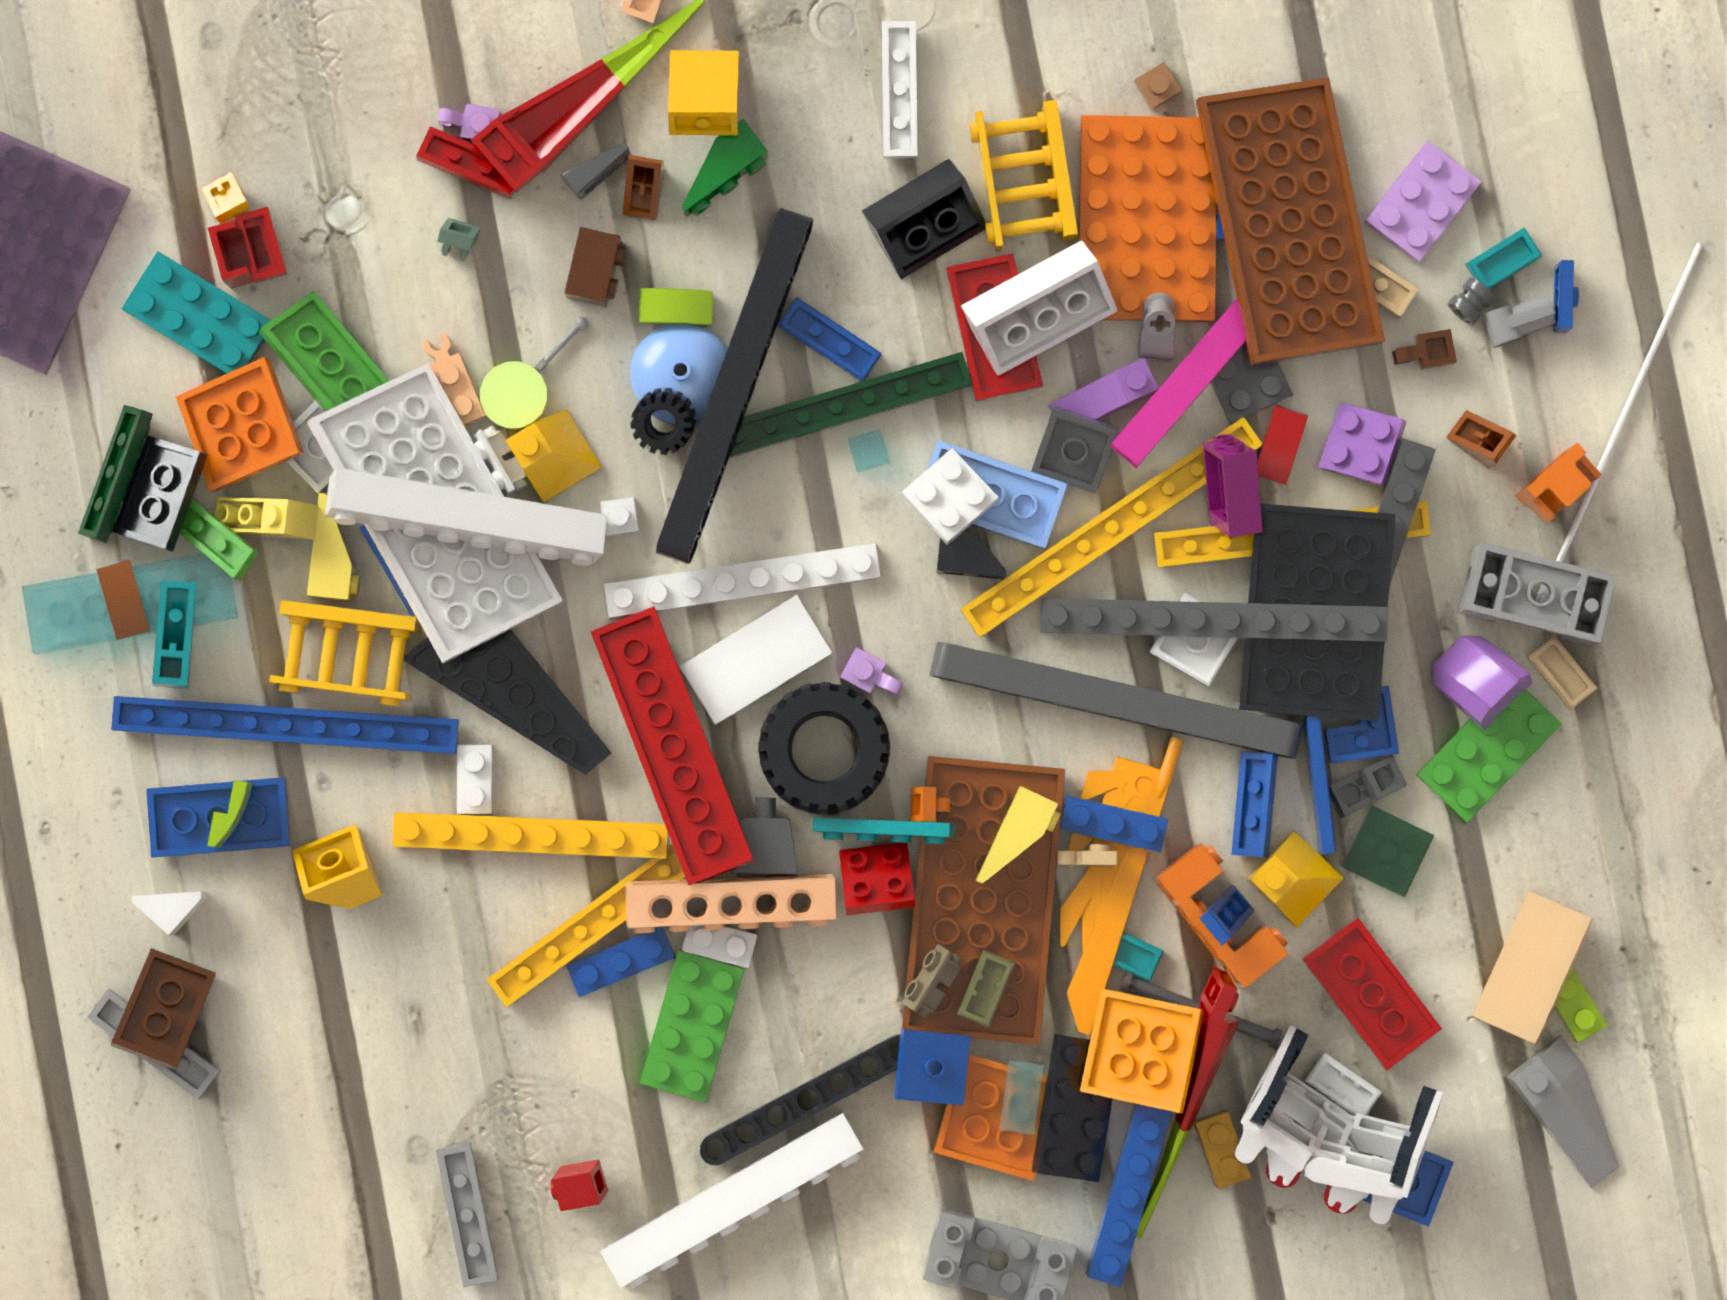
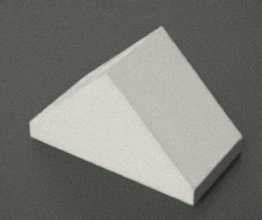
M207 892L132 896V903L165 933L175 935L207 899Z

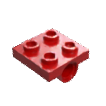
M908 843L839 850L846 915L915 908Z

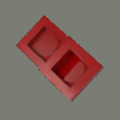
M1275 405L1257 460L1258 476L1287 484L1308 419L1307 414Z

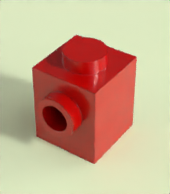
M599 1159L560 1166L550 1182L551 1195L554 1200L558 1201L560 1211L600 1205L608 1193V1188Z

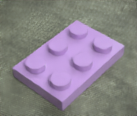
M1427 140L1364 223L1416 263H1419L1482 181Z

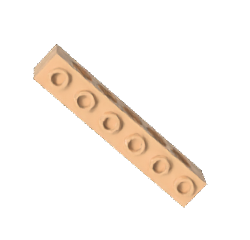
M833 874L712 878L690 886L686 879L625 882L626 923L628 928H634L635 933L655 932V927L669 926V931L683 932L689 931L690 925H704V930L724 929V924L737 923L740 929L759 928V923L773 922V927L780 928L792 927L793 921H807L808 926L828 925V920H836V888ZM797 893H805L809 897L807 906L800 910L792 908V897ZM764 894L774 897V905L767 911H761L756 908L757 899ZM728 896H736L740 899V905L734 912H725L721 908L722 901ZM694 897H700L705 900V908L697 914L690 913L687 910L688 901ZM664 898L669 900L671 908L666 914L657 915L652 911V905L657 899Z

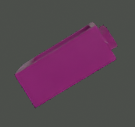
M1230 434L1217 435L1213 437V441L1202 443L1209 523L1228 537L1263 532L1256 451Z

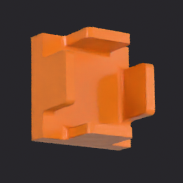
M1577 442L1561 453L1518 492L1515 497L1524 506L1527 504L1547 524L1556 517L1554 513H1558L1562 508L1570 506L1602 474L1586 458L1584 454L1587 452Z

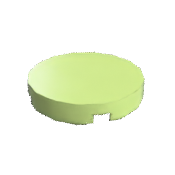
M520 361L504 362L493 367L484 377L480 387V404L485 415L496 425L508 430L524 429L535 423L543 414L548 403V388L542 375L531 365Z

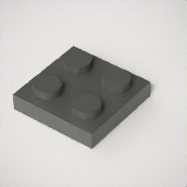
M1246 342L1211 382L1230 425L1242 417L1246 418L1294 395L1278 361L1251 365Z
M1053 406L1031 472L1096 494L1112 450L1110 445L1115 440L1119 427Z

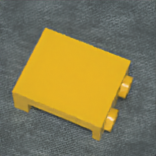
M670 50L669 135H738L739 51Z

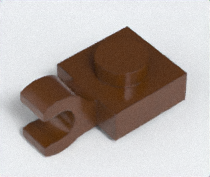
M1451 329L1417 334L1415 336L1416 345L1400 347L1392 351L1394 365L1419 360L1421 370L1457 363Z

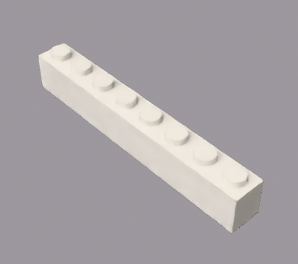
M337 467L329 477L325 517L333 518L334 522L341 525H354L355 522L368 524L370 529L376 531H388L390 528L403 530V534L411 537H421L424 534L437 536V540L446 543H454L461 540L471 542V545L476 548L502 547L505 548L504 550L507 553L511 554L537 553L539 558L546 560H556L559 557L572 559L571 562L573 564L581 566L595 563L604 554L607 515Z
M842 1111L605 1246L600 1252L620 1288L628 1284L633 1289L649 1279L646 1273L659 1267L662 1272L679 1262L677 1256L689 1249L690 1253L694 1254L709 1245L707 1238L719 1232L721 1237H724L738 1229L740 1226L737 1221L750 1215L751 1219L754 1220L768 1212L770 1208L767 1204L780 1198L783 1203L800 1193L798 1187L810 1180L812 1185H815L830 1176L828 1169L840 1163L842 1168H845L861 1158L858 1152L864 1150V1147Z

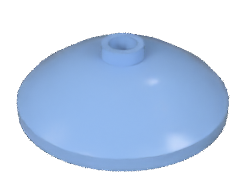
M664 325L654 330L639 344L631 363V384L637 400L640 401L649 391L652 394L657 388H661V392H664L666 388H672L671 394L676 395L679 391L683 393L681 397L683 401L687 398L691 401L689 408L695 409L696 414L693 419H696V423L702 421L727 352L725 345L715 334L699 325ZM676 366H686L687 373L684 376H677L674 373ZM657 410L652 413V416L658 420L676 425V420L670 412Z

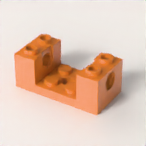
M1197 844L1155 876L1153 880L1223 969L1227 971L1234 983L1239 988L1245 989L1289 954L1284 948L1288 942L1276 928L1273 929L1271 927L1269 929L1267 926H1259L1232 949L1230 948V945L1233 943L1232 939L1223 945L1217 941L1199 919L1208 908L1200 899L1193 900L1191 896L1223 872L1219 866L1223 860L1211 845L1204 847L1202 844Z

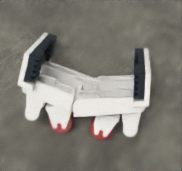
M1290 1025L1272 1054L1240 1122L1243 1125L1244 1131L1235 1150V1156L1242 1163H1251L1266 1146V1154H1268L1266 1175L1272 1184L1282 1188L1292 1187L1297 1183L1301 1172L1304 1170V1177L1316 1183L1327 1185L1323 1195L1324 1202L1330 1210L1339 1214L1352 1212L1358 1202L1372 1194L1370 1218L1377 1224H1385L1389 1221L1397 1201L1403 1197L1407 1198L1431 1136L1444 1092L1423 1086L1416 1104L1411 1126L1359 1113L1352 1116L1289 1073L1309 1036ZM1293 1120L1297 1121L1299 1124H1301V1125H1302L1303 1127H1305L1307 1130H1305L1304 1128H1302L1300 1125H1298L1297 1123H1295ZM1358 1152L1373 1154V1156L1360 1154Z

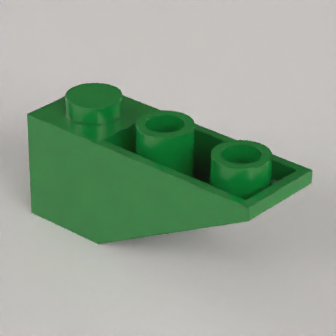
M744 118L738 122V135H719L715 139L682 205V211L686 217L691 213L695 216L701 214L710 207L711 202L709 200L719 193L722 196L727 195L739 185L737 182L739 178L746 173L752 176L767 164L764 160L768 158V151Z

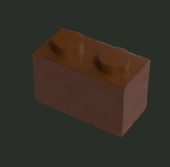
M580 227L564 292L566 298L607 307L609 299H615L619 280L613 278L616 266L622 267L626 254V247L621 246L622 240L619 235Z

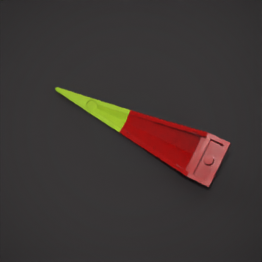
M705 0L692 2L599 61L497 117L471 139L472 143L514 192L518 193L541 172L544 173L701 8Z
M1217 967L1213 968L1200 997L1199 1009L1204 1010L1184 1111L1183 1114L1176 1113L1160 1167L1144 1206L1136 1234L1140 1238H1142L1240 1022L1239 1019L1230 1014L1238 1001L1237 987L1227 971Z

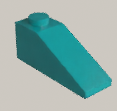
M161 580L152 676L154 687L188 689L196 583Z

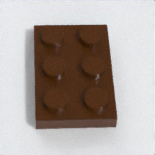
M151 948L114 1034L111 1046L177 1071L215 979L216 972Z

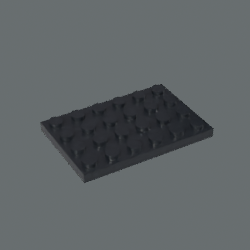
M1261 504L1263 532L1254 534L1248 603L1388 607L1396 514ZM1245 638L1239 710L1378 722L1385 642Z

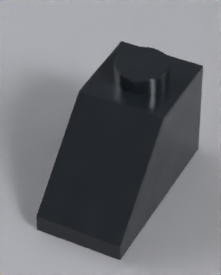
M967 528L948 545L940 538L936 573L1005 579L1006 569L976 533L968 532Z

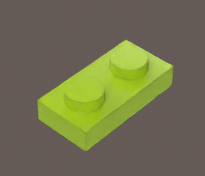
M1572 967L1556 1002L1555 1009L1575 1043H1579L1608 1025Z

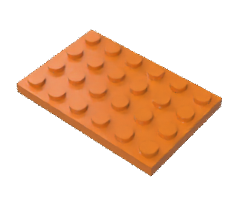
M1081 115L1079 241H1083L1098 261L1118 310L1102 320L1142 321L1145 300L1150 295L1161 292L1168 294L1174 300L1175 322L1214 323L1217 200L1199 117Z

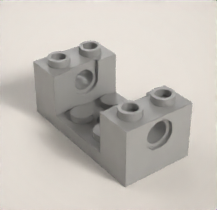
M1481 542L1472 549L1457 614L1489 622L1496 619L1556 633L1558 634V639L1592 647L1601 643L1617 576ZM1537 583L1545 585L1549 590V597L1544 603L1534 601L1531 596V589Z
M940 1207L922 1278L923 1280L957 1289V1286L1009 1300H1063L1077 1248L1069 1242ZM995 1250H1002L1008 1256L1007 1265L999 1270L993 1269L988 1264V1257Z

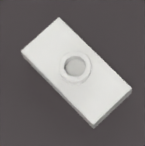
M1324 1052L1304 1080L1354 1116L1356 1113L1367 1115L1382 1093Z

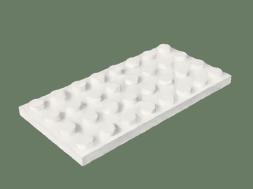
M429 363L309 419L307 422L333 470L337 467L504 497ZM364 524L443 664L559 605L563 601L536 553L511 554L507 553L504 550L505 548L502 547L476 548L471 545V542L458 540L454 543H446L437 540V536L424 534L421 537H411L403 534V530L390 528L388 531H376L370 529L368 524Z

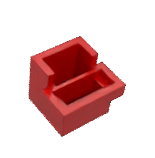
M268 207L234 216L236 222L233 220L208 227L222 281L230 289L250 283L256 284L288 274Z

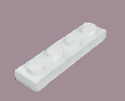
M882 21L883 159L918 158L916 21Z

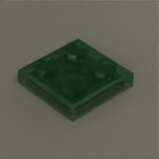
M1371 805L1341 868L1404 898L1434 835Z

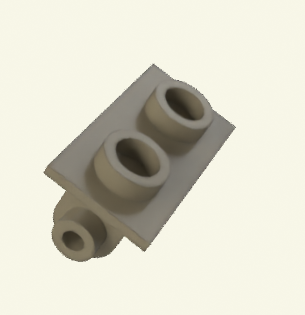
M937 944L934 950H931L925 956L922 964L923 968L917 978L912 980L906 987L905 997L901 1003L927 1019L930 1013L934 1014L945 995L944 992L936 988L937 984L941 982L950 987L962 968L960 963L963 959Z

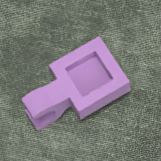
M467 103L464 113L440 108L438 122L441 126L461 129L460 138L471 141L474 136L500 116V109Z
M857 647L840 676L841 679L869 694L872 693L876 685L897 696L903 686L901 681L883 673L887 665L886 662Z

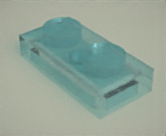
M1008 1060L999 1130L1034 1135L1043 1070L1042 1064Z

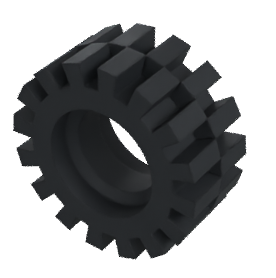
M657 388L652 394L650 391L646 393L637 404L631 416L633 420L630 425L631 429H635L633 433L635 440L640 438L642 441L639 445L643 449L646 445H649L651 447L649 452L655 454L657 449L660 450V455H667L669 450L675 453L680 447L683 448L696 425V419H693L696 414L695 409L689 408L691 401L688 398L683 401L681 399L683 393L679 391L676 395L671 394L672 388H666L664 392H661V388ZM657 410L670 412L676 420L675 429L667 433L656 430L651 422L652 413Z

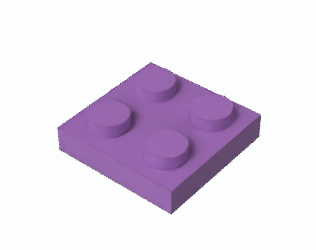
M1340 402L1318 467L1328 472L1385 487L1407 422L1398 417Z

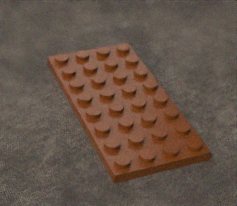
M1329 77L1199 97L1196 100L1251 365L1378 345L1385 342Z
M928 756L925 787H936V798H950V812H936V823L956 824L955 838H945V844L924 843L925 837H920L914 895L915 908H913L906 987L912 980L917 978L923 968L922 964L925 956L931 950H934L937 944L963 960L960 963L962 968L950 987L941 982L937 984L936 988L944 992L945 995L934 1014L930 1013L926 1019L904 1005L902 1029L968 1035L973 1039L1040 1045L1061 815L1053 832L1046 830L1040 839L983 884L975 880L1020 786L1058 803L1055 811L1061 813L1065 769ZM983 950L1015 963L990 1027L957 1015Z

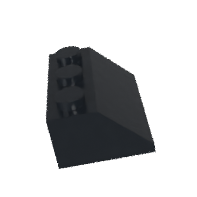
M950 159L945 160L862 210L875 239L900 279L905 278L985 230L986 223L965 177Z

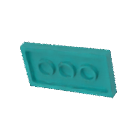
M157 251L121 308L226 374L252 362L265 341L259 334L260 328L271 321Z

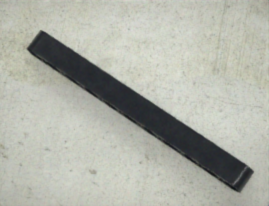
M780 208L777 212L660 533L656 554L686 564H690L694 557L809 240L814 221L811 217Z

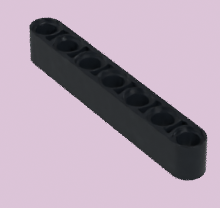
M900 1034L886 1038L710 1133L703 1139L700 1145L702 1159L710 1165L723 1164L896 1071L898 1060L890 1055L889 1048L894 1041L900 1040ZM864 1057L875 1058L879 1063L877 1073L872 1076L863 1075L859 1070L860 1061ZM835 1073L845 1075L849 1082L847 1089L840 1093L832 1091L828 1085L830 1076ZM803 1090H812L816 1093L818 1097L816 1106L811 1109H805L800 1106L798 1095ZM774 1106L784 1108L787 1113L786 1122L781 1125L770 1123L767 1117V1112L770 1108ZM750 1123L755 1127L756 1137L752 1141L744 1142L739 1139L737 1127L740 1124ZM718 1139L725 1144L726 1152L722 1157L713 1158L709 1156L706 1145L710 1140Z

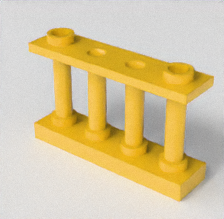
M1057 100L1043 101L1042 112H1037V116L984 124L983 112H975V122L969 123L972 143L978 142L988 201L991 222L985 223L987 242H994L995 252L1003 249L1002 238L1050 230H1055V233L1061 232L1062 241L1076 240L1078 231ZM1033 130L1046 133L1047 145L1042 146L1041 150L989 157L987 137ZM1040 163H1044L1045 166L1051 165L1053 179H1047V183L995 191L992 171ZM1048 196L1050 200L1056 199L1058 212L1052 213L1053 216L1000 224L997 204Z
M281 600L279 614L289 617L288 623H292L284 677L270 675L269 682L279 684V691L299 694L300 687L379 697L381 698L380 704L397 707L401 706V700L411 702L412 695L399 692L406 639H410L411 633L421 634L422 626L417 617ZM310 620L323 621L322 627L325 628L318 681L298 679L305 626H309ZM343 624L357 625L356 632H359L352 686L332 683L339 630H343ZM377 628L390 630L389 636H393L385 690L365 687L373 634L377 633Z

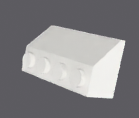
M1082 240L961 305L972 332L997 376L1118 311L1098 261Z

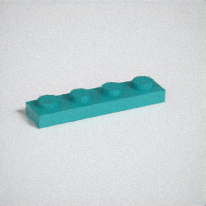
M813 817V831L823 832V839L843 840L844 833L857 834V841H877V835H891L890 842L911 843V836L925 837L924 843L945 844V838H955L956 824Z

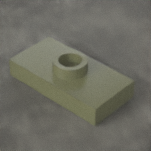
M983 950L957 1015L990 1027L1015 963Z

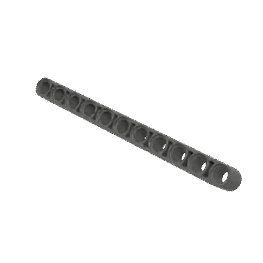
M937 642L930 676L1291 759H1296L1303 728L1302 724L944 642Z

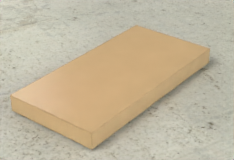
M1528 890L1472 1017L1538 1045L1594 919Z

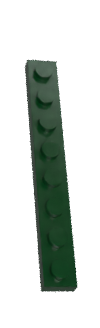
M963 352L744 416L730 458L972 386V381Z

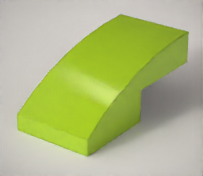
M669 288L640 289L639 323L699 325L706 327L712 325L713 291Z
M234 780L228 814L213 813L207 846L220 848L233 833L246 809L253 783Z

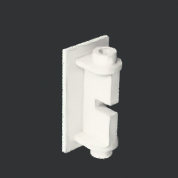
M494 425L484 431L478 430L471 439L503 496L508 497L514 489L519 491L528 485L525 481L527 476L516 457L504 461L502 456L510 453L511 449L505 441L506 439L501 430H496Z

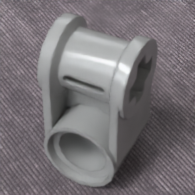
M1154 293L1145 300L1142 328H1140L1138 358L1173 360L1175 305L1174 300L1168 294Z

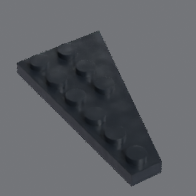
M511 629L444 664L441 662L428 637L404 656L403 661L584 775H587L612 754Z

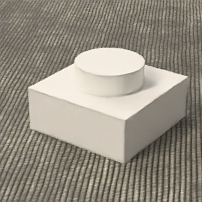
M634 497L600 502L601 513L607 515L605 537L639 532Z

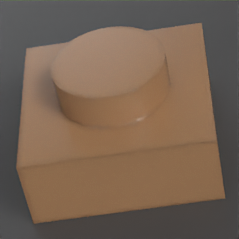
M1165 62L1139 76L1134 81L1151 110H1154L1182 92Z

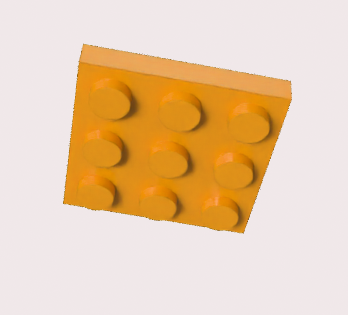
M1101 989L1080 1091L1183 1114L1204 1010Z

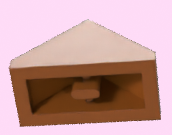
M629 155L622 215L656 220L665 174L663 160Z
M1468 410L1463 413L1447 435L1449 441L1488 469L1499 461L1516 437L1514 432Z

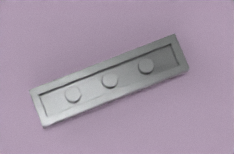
M107 989L87 1018L114 1037L128 1002L111 989ZM186 1046L177 1071L143 1058L197 1099H201L221 1072L220 1069L188 1046Z
M466 1143L438 1149L436 1154L463 1288L497 1281L499 1278L472 1144Z

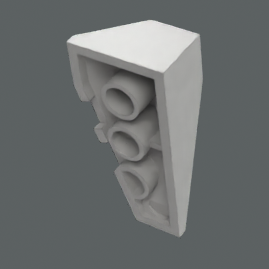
M1561 1035L1505 1077L1590 1188L1594 1187L1619 1167L1583 1064Z

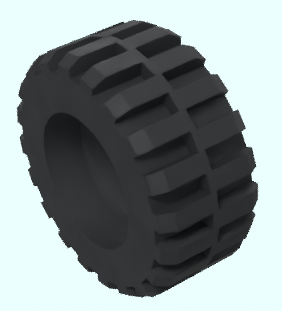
M830 682L809 683L785 694L768 712L769 714L760 730L758 742L760 765L767 782L774 792L789 805L812 814H838L850 810L867 800L885 776L890 756L889 733L879 710L862 693H858L843 684L838 685ZM819 716L834 717L844 722L852 730L857 742V755L854 764L846 774L831 781H817L807 777L798 769L792 756V741L797 730L806 721Z

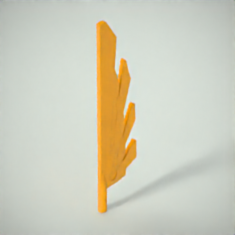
M1175 737L1170 738L1161 769L1116 757L1112 770L1089 771L1080 799L1089 800L1105 793L1102 804L1160 817L1184 740ZM1073 833L1070 838L1068 851H1083L1091 842L1092 844L1110 845V851H1117V867L1087 866L1085 875L1060 908L1061 947L1066 945L1082 915L1083 955L1068 988L1067 996L1078 1031L1091 1035L1101 989H1106L1149 850Z

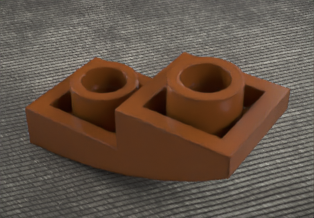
M130 560L96 569L116 640L150 631Z

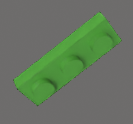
M192 498L180 534L232 578L241 581L260 552L196 499Z

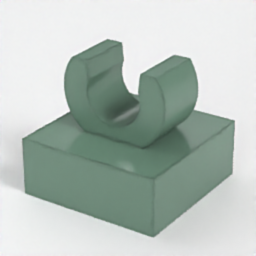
M448 218L440 229L437 241L444 243L441 250L442 255L447 256L451 246L458 247L461 251L459 260L464 261L477 242L481 227Z

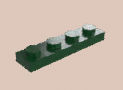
M127 405L123 406L78 534L107 543L115 527V519L120 505L125 499L131 474L139 460L138 455L144 438L149 433L152 413Z

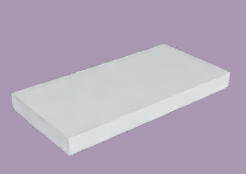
M795 595L679 667L712 721L717 725L833 653L802 602Z

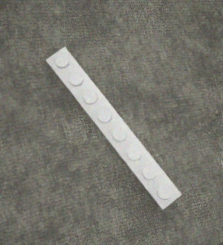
M876 543L606 583L604 584L608 616L611 619L631 616L653 606L658 612L878 579L881 576Z

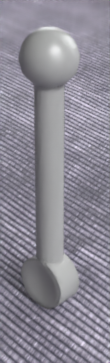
M578 317L575 320V326L534 368L539 373L543 371L548 363L579 330L587 328L588 320L584 317Z

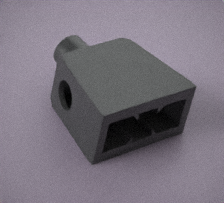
M756 797L755 818H741L740 825L754 862L736 868L731 873L798 874L790 819L776 818V798Z

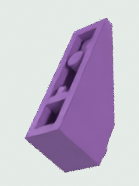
M1142 358L1068 394L1048 406L1051 412L1053 406H1057L1095 420H1100L1153 396L1159 388L1145 358Z

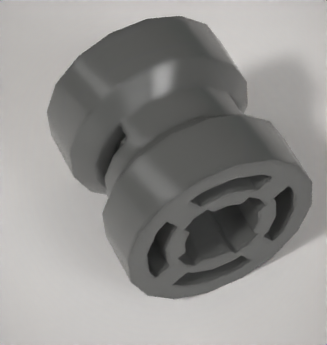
M1470 277L1463 285L1464 292L1454 295L1447 305L1465 323L1474 325L1480 318L1482 308H1489L1496 298L1484 284Z

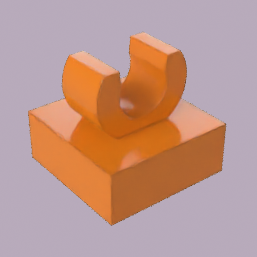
M911 787L910 821L936 822V812H950V798H936V787Z

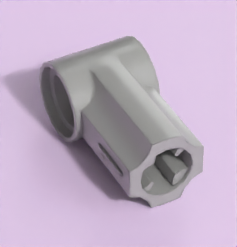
M1547 296L1514 307L1511 305L1504 306L1482 315L1493 348L1521 339L1522 335L1556 324L1555 311Z

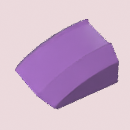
M1462 635L1433 664L1432 684L1483 731L1494 722V719L1521 692H1524L1533 683L1530 674L1482 636Z

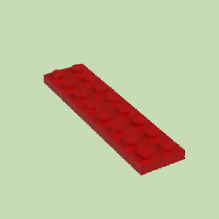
M653 606L591 631L592 638L688 885L707 881L754 862L655 607Z

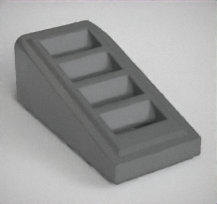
M623 143L564 171L561 177L579 199H583L628 160L629 155H631L630 150Z

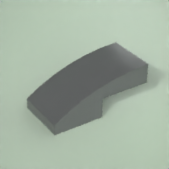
M1390 755L1329 785V794L1340 818H1343L1408 785L1393 755Z

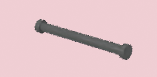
M1127 971L1120 986V990L1123 992L1130 990L1154 1000L1199 1009L1198 1001L1135 978L1132 972ZM1234 1016L1240 1020L1236 1028L1237 1032L1269 1043L1268 1047L1272 1049L1277 1048L1282 1035L1281 1029L1275 1028L1271 1030Z

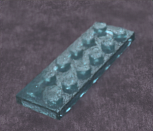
M204 553L132 566L150 631L130 637L157 632L161 580L196 583L193 626L238 618L231 576ZM97 573L21 586L33 654L37 655L116 640Z

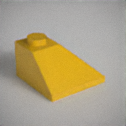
M567 409L539 420L505 440L543 503L602 469Z
M356 824L292 850L303 895L306 900L352 909L383 896L377 873Z
M1293 830L1269 855V858L1248 877L1247 881L1297 928L1344 877Z

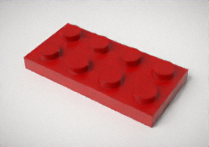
M1010 253L946 267L975 401L978 402L1042 388L1043 383L1037 356L997 376L972 332L961 305L1018 275L1014 254Z
M1355 918L1302 958L1303 962L1385 1070H1389L1442 1029L1359 918Z

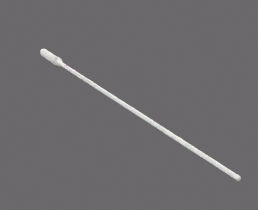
M1696 243L1598 464L1597 469L1601 474L1703 247L1700 243ZM1600 477L1592 482L1591 487L1587 489L1556 561H1564ZM1541 584L1534 600L1538 603L1546 602L1549 597V590L1543 584Z

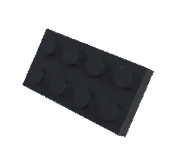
M1054 1034L1031 1172L1099 1182L1113 1098L1080 1091L1090 1039Z

